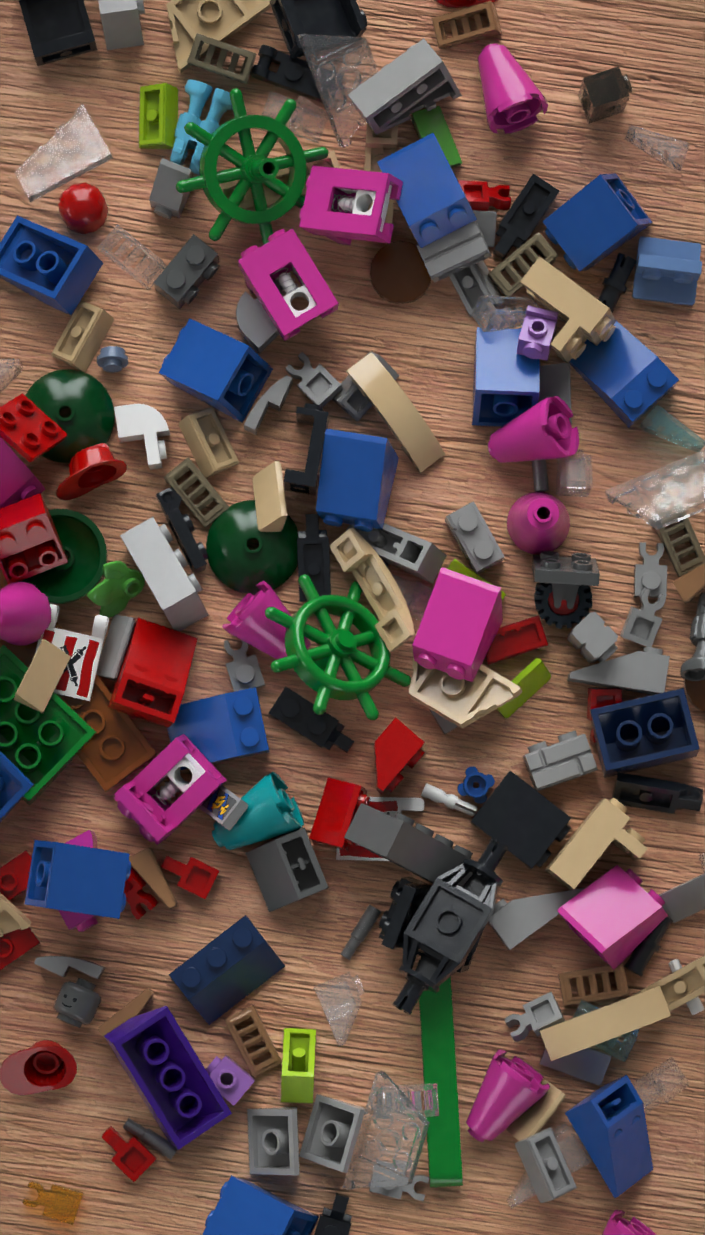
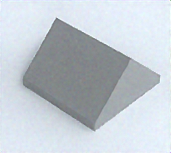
M317 1094L299 1157L347 1173L365 1108Z
M297 1107L247 1109L250 1174L299 1175Z

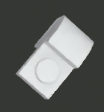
M129 404L114 407L120 443L144 439L150 470L162 468L161 459H167L165 441H158V437L170 435L164 417L156 409L145 404Z

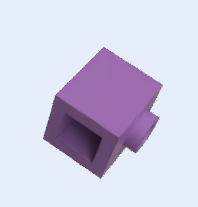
M227 1055L222 1060L216 1056L206 1068L221 1096L233 1106L255 1081L250 1074Z

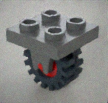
M541 551L540 555H533L532 570L534 582H540L536 584V591L534 593L535 606L541 619L544 618L548 625L551 626L553 623L556 625V628L562 629V625H567V628H572L573 623L578 625L582 618L589 614V608H592L590 586H599L600 573L596 558H591V555L586 553H573L572 557L559 556V553L554 551Z

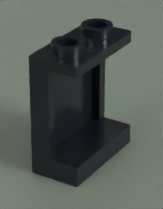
M19 0L37 66L97 50L84 0Z
M356 0L270 1L291 59L357 41L366 31V15L362 9H359Z
M306 403L304 408L297 407L296 410L297 423L313 426L305 472L286 469L283 482L285 491L315 496L321 468L324 436L326 429H328L329 412L323 411V407L320 405Z
M511 771L507 773L470 821L477 829L482 830L489 837L497 839V843L501 841L509 847L508 851L522 861L529 869H532L535 864L541 868L551 855V852L547 850L554 840L560 843L571 829L567 825L571 817Z

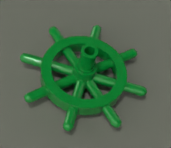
M234 88L230 91V100L235 118L219 126L212 134L193 122H188L185 125V132L205 146L200 158V176L178 181L176 190L179 193H186L203 188L209 202L220 212L209 231V238L211 240H219L229 222L234 220L245 224H259L262 242L265 245L269 242L268 237L273 234L271 221L286 214L294 205L300 209L303 207L305 197L301 194L306 181V163L325 159L328 157L329 152L326 147L303 151L297 137L286 127L297 107L295 100L287 99L275 119L262 115H247L242 92L240 89ZM250 128L267 132L256 152ZM237 132L243 155L225 144ZM276 141H278L285 150L286 155L267 158ZM220 155L236 167L217 172L218 156ZM289 168L287 185L275 177L279 170ZM239 180L228 199L219 184ZM263 184L281 196L269 207H267ZM249 188H251L255 211L239 207Z
M306 574L301 575L298 583L308 602L293 616L275 607H268L265 610V616L268 619L286 627L285 648L287 657L274 660L271 663V670L279 673L293 668L300 679L317 692L313 711L317 715L325 713L329 698L345 701L358 699L367 718L372 721L376 720L379 717V712L369 692L384 677L402 687H407L411 683L410 676L389 666L391 653L374 626L379 621L372 612L359 603L362 589L357 581L351 584L347 597L339 595L319 596L311 578ZM329 614L341 617L337 629ZM316 616L323 632L306 624L307 620ZM352 624L361 632L360 634L353 635L350 632ZM304 637L320 646L307 650ZM369 645L371 656L356 648ZM353 662L370 670L366 678H361ZM340 665L348 681L336 679Z

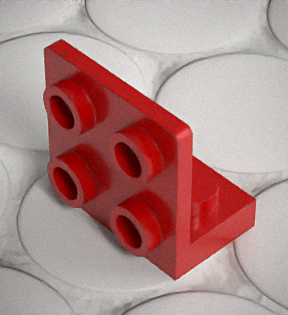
M23 393L0 407V437L28 462L34 461L65 440L67 433L55 421L50 419Z

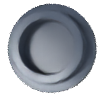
M107 346L100 350V355L97 356V365L106 372H119L128 365V357L125 355L123 348Z

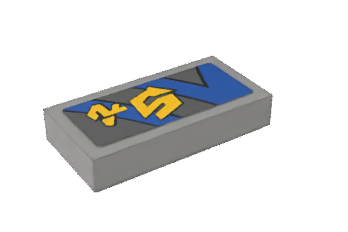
M222 785L199 808L230 831L249 805Z

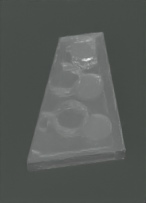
M83 103L75 110L76 114L66 124L62 123L55 130L56 134L44 146H39L14 172L30 202L113 158Z

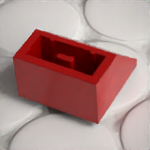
M41 493L0 509V568L8 584L22 581L68 563L55 525Z
M396 717L374 742L377 791L381 794L386 789L392 793L404 778L400 774L407 765L412 769L425 754L421 749L425 742Z
M328 777L309 839L348 852L351 845L356 847V843L349 841L344 836L360 804L363 803L369 806L370 797H367V790L360 785Z

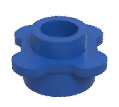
M469 767L465 771L466 777L463 783L458 785V793L461 796L467 795L473 798L477 804H482L487 800L486 793L489 787L494 785L495 780L492 775H484L478 772L476 767ZM474 782L479 783L478 788L473 787Z

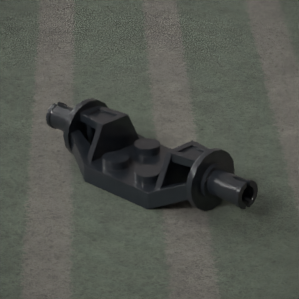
M491 838L478 862L464 859L461 865L438 876L406 928L403 939V965L399 968V972L405 976L407 982L392 1004L401 1011L403 1009L404 1013L411 1015L424 990L438 993L439 986L462 967L495 909L497 889L503 883V880L494 871L505 852L509 849L501 841L497 843V839ZM469 872L473 873L463 887L457 885ZM419 951L422 955L414 971L412 968Z

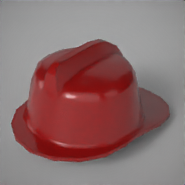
M106 443L84 448L72 458L69 464L70 476L58 486L56 496L60 500L78 498L103 484L121 477L127 470V464L124 461L115 459Z
M52 1040L36 1042L28 1049L11 1054L3 1061L0 1067V1081L3 1087L17 1095H32L66 1087L74 1080L77 1074V1063L74 1056L66 1048Z

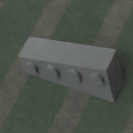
M363 803L360 804L344 836L349 841L365 847V849L389 860L432 884L438 876L461 865L464 859L472 860L471 857L473 855L472 852L458 845L453 849L454 842L436 834L435 838H433L434 831L417 823L413 827L414 820L397 812L395 817H392ZM469 872L457 885L463 887L473 873Z

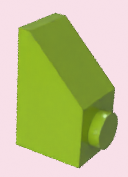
M284 1028L281 1102L313 1103L316 1029Z

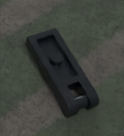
M261 45L258 53L260 59L258 64L253 66L251 76L321 103L333 105L343 79V74L299 58L291 59V56L282 53L273 47ZM271 62L280 65L277 73L269 70Z

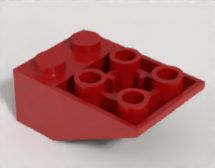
M138 617L108 707L169 728L175 723L198 638Z

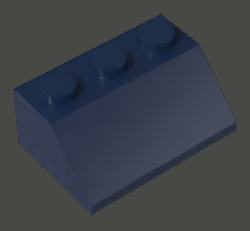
M684 688L590 709L596 749L604 778L615 776L618 772L628 773L697 757L700 750Z
M245 915L171 972L169 976L208 1025H210L279 972L285 965L248 916Z

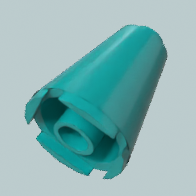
M271 772L265 775L241 797L249 806L230 831L217 821L214 822L215 830L212 831V836L220 848L225 847L227 850H233L295 832L302 828L304 820L295 798L290 799L285 790L288 787L278 774Z

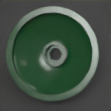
M57 370L38 379L25 395L67 433L65 440L41 455L42 457L53 462L68 464L76 453L82 449L108 442L115 422L114 406L106 388L93 376L78 370ZM63 408L71 409V415L68 418L60 416V411Z
M255 500L233 504L214 520L209 530L206 551L209 556L208 562L216 577L234 591L243 594L249 592L255 595L260 590L256 585L262 581H265L275 590L292 576L298 565L297 538L299 536L297 527L287 514L281 532H260L257 525ZM256 539L259 542V547L256 550H250L247 547L249 540Z
M68 509L48 510L65 555L68 556V563L19 582L35 585L41 593L48 597L49 603L65 604L74 602L85 597L101 581L104 575L103 565L107 563L108 557L106 542L98 527L85 515Z

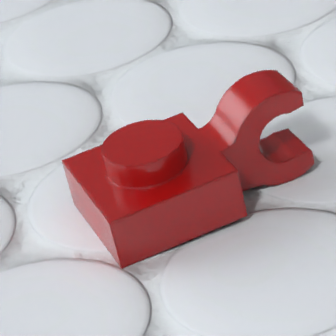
M166 855L161 865L162 868L181 877L177 886L205 900L219 873V870L193 857H190L187 865Z
M112 1126L102 1134V1138L117 1152L111 1158V1161L133 1182L157 1159L134 1135L126 1142Z

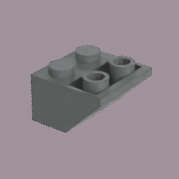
M305 828L246 852L269 912L329 888Z

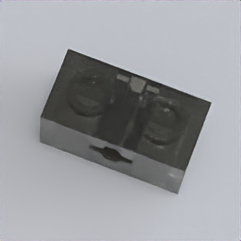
M619 66L583 78L578 96L588 124L624 112L627 101H629V93L632 92V87L627 74L622 75Z

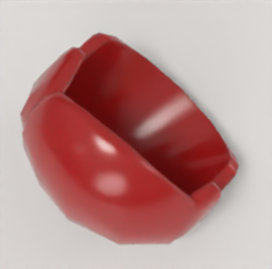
M85 182L71 185L62 192L58 207L68 229L80 234H88L97 231L104 225L108 214V207L103 194L97 187Z

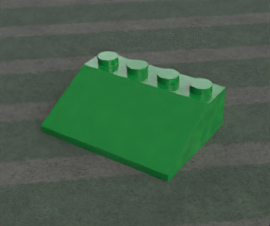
M3 644L0 648V751L34 784L22 798L30 806L96 734V731L54 692L43 713L14 700L28 667Z

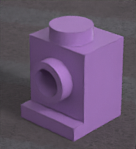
M528 305L518 339L517 354L524 355L530 359L548 361L552 347L550 343L556 334L559 312Z

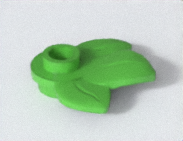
M112 561L104 564L103 574L105 579L87 593V597L93 603L101 606L99 615L107 616L108 618L124 610L129 600L137 596L145 584V579L138 570L128 568L121 561Z

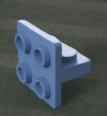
M640 237L638 240L632 297L640 300L693 306L696 297L697 280L702 270V261H700L701 244Z

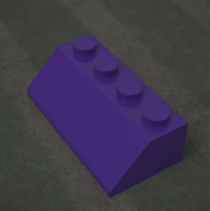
M167 1006L132 1017L104 1035L165 1137L178 1150L232 1114Z

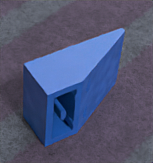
M627 1075L600 1087L565 1112L614 1198L621 1195L653 1170L644 1105Z

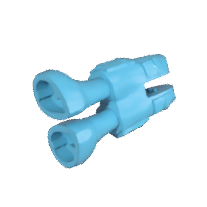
M188 79L185 91L190 96L188 113L184 112V114L179 116L174 133L176 138L170 161L183 166L189 149H194L189 169L192 170V173L199 175L200 158L205 145L188 135L184 129L185 125L188 122H193L212 134L220 126L219 122L223 114L227 110L233 109L230 93L220 88H215L206 120L201 121L200 116L203 107L209 99L213 88L206 83Z

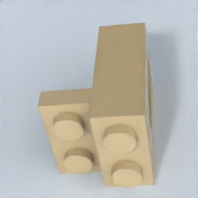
M540 256L521 279L522 286L527 289L526 292L531 298L546 309L559 312L558 318L566 323L550 343L557 356L566 363H569L572 358L576 360L586 348L584 342L587 339L598 346L601 341L606 342L614 333L616 320L610 308Z
M604 798L597 803L545 871L567 889L571 890L576 888L611 843L633 860L640 859L648 848L643 845L645 839L632 828L626 831L623 829L630 820V817L625 814L628 809L615 798L609 801Z

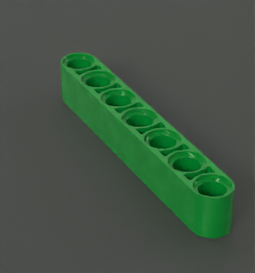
M451 976L439 986L438 993L424 990L419 998L430 1188L463 1186Z

